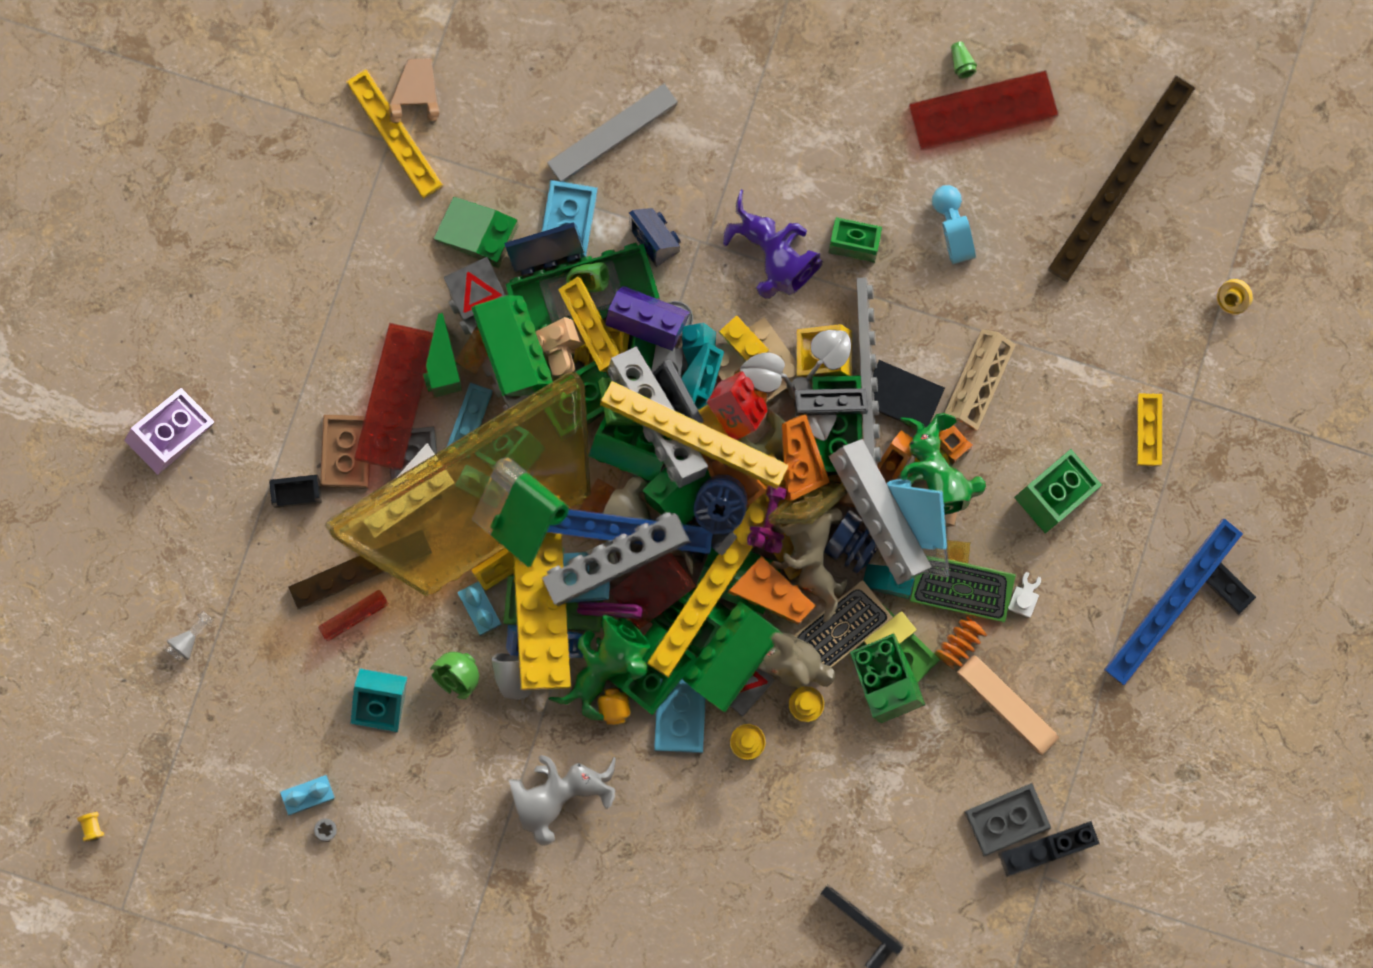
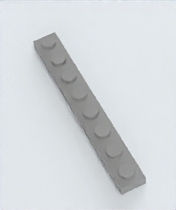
M857 278L862 389L866 388L869 410L867 414H863L864 443L877 465V462H881L880 447H876V439L880 438L879 424H875V415H879L878 400L874 401V392H878L877 377H873V369L877 368L876 354H872V346L876 345L875 331H871V322H875L874 308H870V299H874L873 285H869L867 278Z

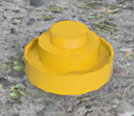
M1230 279L1224 282L1217 291V302L1226 313L1232 315L1241 314L1252 303V291L1244 281Z
M810 686L797 688L789 699L790 713L801 722L815 721L824 710L822 694Z
M743 724L737 727L732 732L730 738V747L733 753L738 758L744 760H753L759 757L766 745L763 731L752 724Z

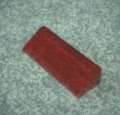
M377 590L319 625L318 628L326 642H329L382 610L389 603L381 590Z

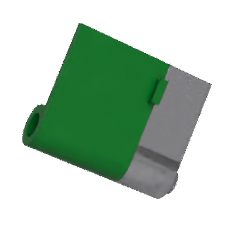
M507 457L496 462L472 520L527 567H531L550 525L561 523L568 515L569 507L516 462Z

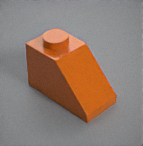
M902 430L885 451L881 462L877 464L886 484L889 481L898 479L904 467L907 466L913 457L909 447L912 437Z

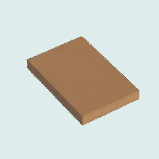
M323 415L320 487L369 489L372 416Z

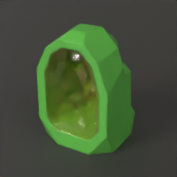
M604 263L584 264L572 268L566 276L567 283L576 277L581 278L588 292L603 291L609 285L608 266Z

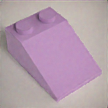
M180 388L134 425L124 441L158 475L209 429L214 421Z

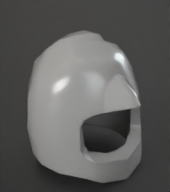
M505 653L495 654L492 657L495 681L501 694L505 698L516 700L528 697L532 690H521L519 656H511Z

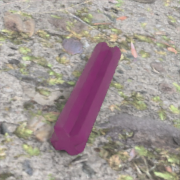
M589 601L579 602L577 612L581 615H608L631 619L641 618L643 611L642 607L638 605Z

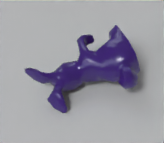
M741 189L736 201V213L740 216L742 222L727 224L724 231V245L728 246L734 235L739 233L750 242L761 247L765 255V273L768 277V280L760 282L756 287L761 297L770 299L777 292H783L788 295L795 294L822 267L823 261L819 259L820 253L808 250L800 256L790 245L797 236L805 237L807 230L799 223H789L784 229L776 233L774 220L769 217L750 214L744 210L742 201L744 190Z

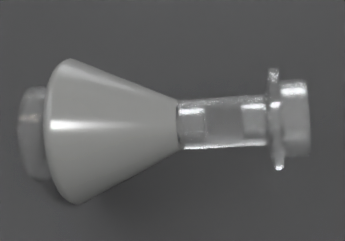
M204 611L200 614L197 613L199 619L189 631L167 640L169 646L165 650L179 662L183 658L186 660L190 659L196 636L206 625L212 627L211 623L214 620Z

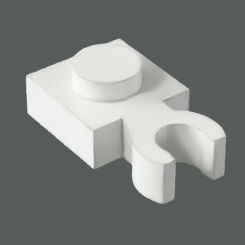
M1026 572L1022 578L1023 588L1016 586L1008 610L1030 618L1039 597L1038 594L1033 593V590L1040 585L1041 577L1037 578L1036 583L1030 584L1027 581L1029 573Z

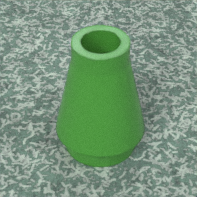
M957 42L951 45L955 74L960 79L969 78L976 74L977 64L965 47L964 42Z

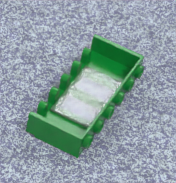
M638 243L628 244L624 246L623 250L616 252L614 249L601 253V256L592 258V256L583 257L578 260L579 263L569 265V263L559 264L555 267V270L548 272L546 270H539L532 273V276L523 279V276L515 277L509 280L510 283L505 284L509 296H523L527 304L529 316L534 324L535 332L564 317L573 320L558 289L567 284L566 276L572 268L584 264L604 263L608 266L609 285L603 291L589 292L603 320L607 319L608 309L617 291L623 286L660 300L644 244L638 245ZM586 273L585 277L587 280L594 279L593 274Z

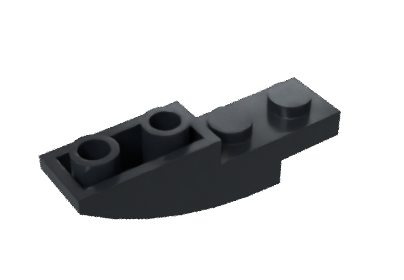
M1092 821L1001 852L998 855L1006 877L1091 848L1100 843Z

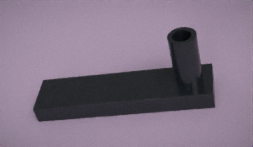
M829 884L822 890L820 894L882 942L865 963L867 968H881L893 952L898 955L904 948V944Z

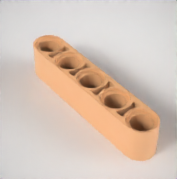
M973 655L957 671L958 676L1040 755L1043 756L1059 739L1054 730L977 656Z

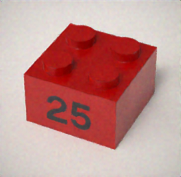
M743 371L719 382L707 401L708 406L728 437L734 440H738L756 431L768 411L764 399L758 396L752 380L746 377Z

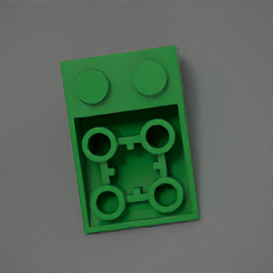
M894 633L850 651L872 717L882 724L925 706L918 683Z

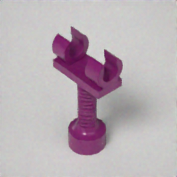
M770 485L767 486L765 496L769 497L770 501L764 522L765 525L763 528L750 526L749 531L751 532L747 538L748 545L761 548L765 542V550L767 552L778 554L781 551V540H784V535L774 532L772 528L778 502L785 499L786 489L781 487L776 489Z

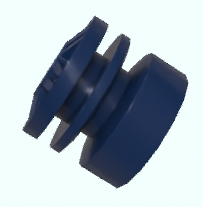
M718 474L705 480L698 490L694 503V514L697 522L705 530L713 534H726L734 531L741 524L747 508L748 495L743 484L738 479L723 474ZM716 504H718L719 506L724 505V511H722L720 508L715 509Z
M849 510L826 545L823 553L834 560H837L845 553L848 556L844 566L847 568L852 559L856 560L858 563L852 571L858 574L861 569L869 564L878 547L872 536L869 535L868 528L864 531L859 529L863 520L862 517Z

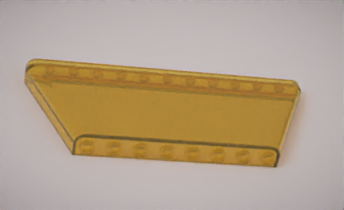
M576 372L563 375L336 514L327 521L325 525L334 540L424 596L437 593L445 584L458 580L463 573L471 568H475L483 563L484 560L505 548L491 536L493 529L490 526L495 515H500L513 483L520 475L529 473L555 496H559L560 500L569 508L583 503L586 497L591 495L585 387L583 381Z

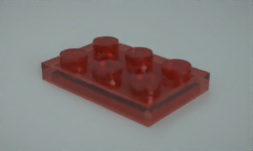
M669 552L641 566L609 592L618 604H632L642 607L641 618L631 619L640 630L695 588L696 585Z

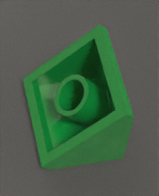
M836 217L828 253L875 263L882 226Z

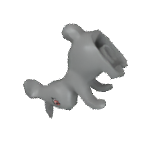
M541 755L539 756V761L545 765L536 766L534 771L545 773L548 776L545 784L526 790L521 780L509 779L523 829L532 832L535 841L545 846L555 841L554 833L549 830L548 826L557 818L563 804L569 798L599 795L604 808L609 809L615 799V788L604 784V782L611 780L614 774L616 758L613 757L611 765L605 773L599 774L577 763L571 766L564 778H560L551 758Z

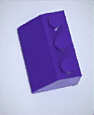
M623 286L617 291L608 309L606 326L673 351L690 312Z

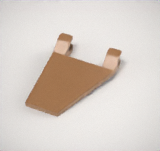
M431 58L408 59L390 104V121L392 123L400 122L402 118L400 106L427 105L428 121H437L439 107L436 99Z

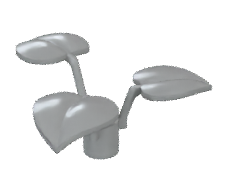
M826 330L818 333L811 342V352L815 358L820 360L806 378L798 377L793 382H790L787 375L782 373L785 366L783 359L773 353H761L751 357L741 366L740 372L743 371L746 377L752 380L755 389L765 393L777 390L781 385V378H783L786 387L789 388V396L794 400L793 393L795 390H810L809 381L822 363L830 370L839 369L846 363L851 351L850 338L845 331ZM806 415L813 436L825 441L835 423L836 415Z

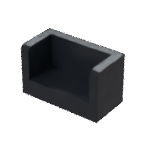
M317 474L269 480L271 504L274 508L322 503L320 478Z

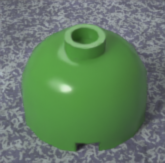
M447 652L430 667V670H434L432 677L436 683L449 694L452 690L459 695L456 698L467 699L478 685L479 671L475 664V659L467 653Z

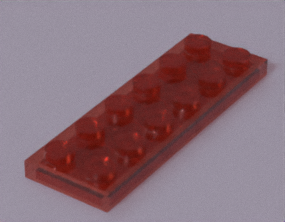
M1046 70L911 103L908 106L920 151L1056 118L1059 115Z
M389 323L354 457L356 461L402 471L425 383L423 374L427 373L426 363L434 332Z

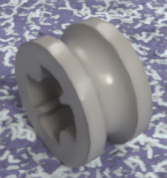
M330 819L319 820L314 828L315 835L324 841L331 840L337 832L336 824ZM322 823L332 826L333 830L329 831L331 835L326 837L325 834L319 833V828L322 829L320 827Z

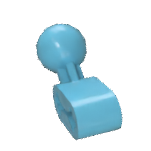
M943 185L933 193L932 205L937 212L945 215L946 221L942 222L951 263L957 264L975 259L976 253L968 219L966 216L960 217L958 212L962 203V196L957 188L951 185Z

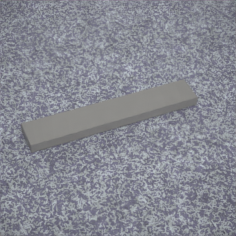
M662 84L551 159L547 164L558 180L564 182L676 106L678 102L667 86Z

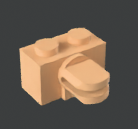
M564 317L536 331V335L543 349L545 361L549 362L552 374L566 378L575 371L572 354L575 353V349L586 343L575 321Z

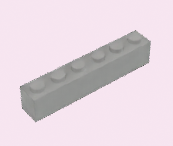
M861 439L843 446L830 455L829 458L897 584L899 585L913 579L930 569L931 565L864 441Z

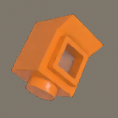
M954 425L939 433L940 449L947 454L952 465L965 452L968 453L973 446Z

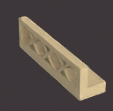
M982 329L945 414L955 416L957 421H961L970 428L978 430L1016 344L999 332ZM1003 343L1006 347L1003 354L999 356L998 348ZM994 364L995 372L992 377H989L988 371L990 366ZM984 386L985 395L980 399L979 391ZM975 407L976 415L973 421L968 419L971 409Z

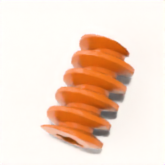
M966 617L967 621L962 619L959 621L961 628L954 627L953 632L955 636L951 634L947 636L949 643H941L943 651L936 649L934 652L943 663L955 670L954 665L963 666L959 660L960 657L968 660L969 657L965 652L966 650L975 651L972 643L981 644L977 636H987L985 631L968 617Z

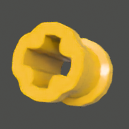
M98 812L89 813L77 818V821L82 825L84 833L83 842L105 836L99 827L97 820Z

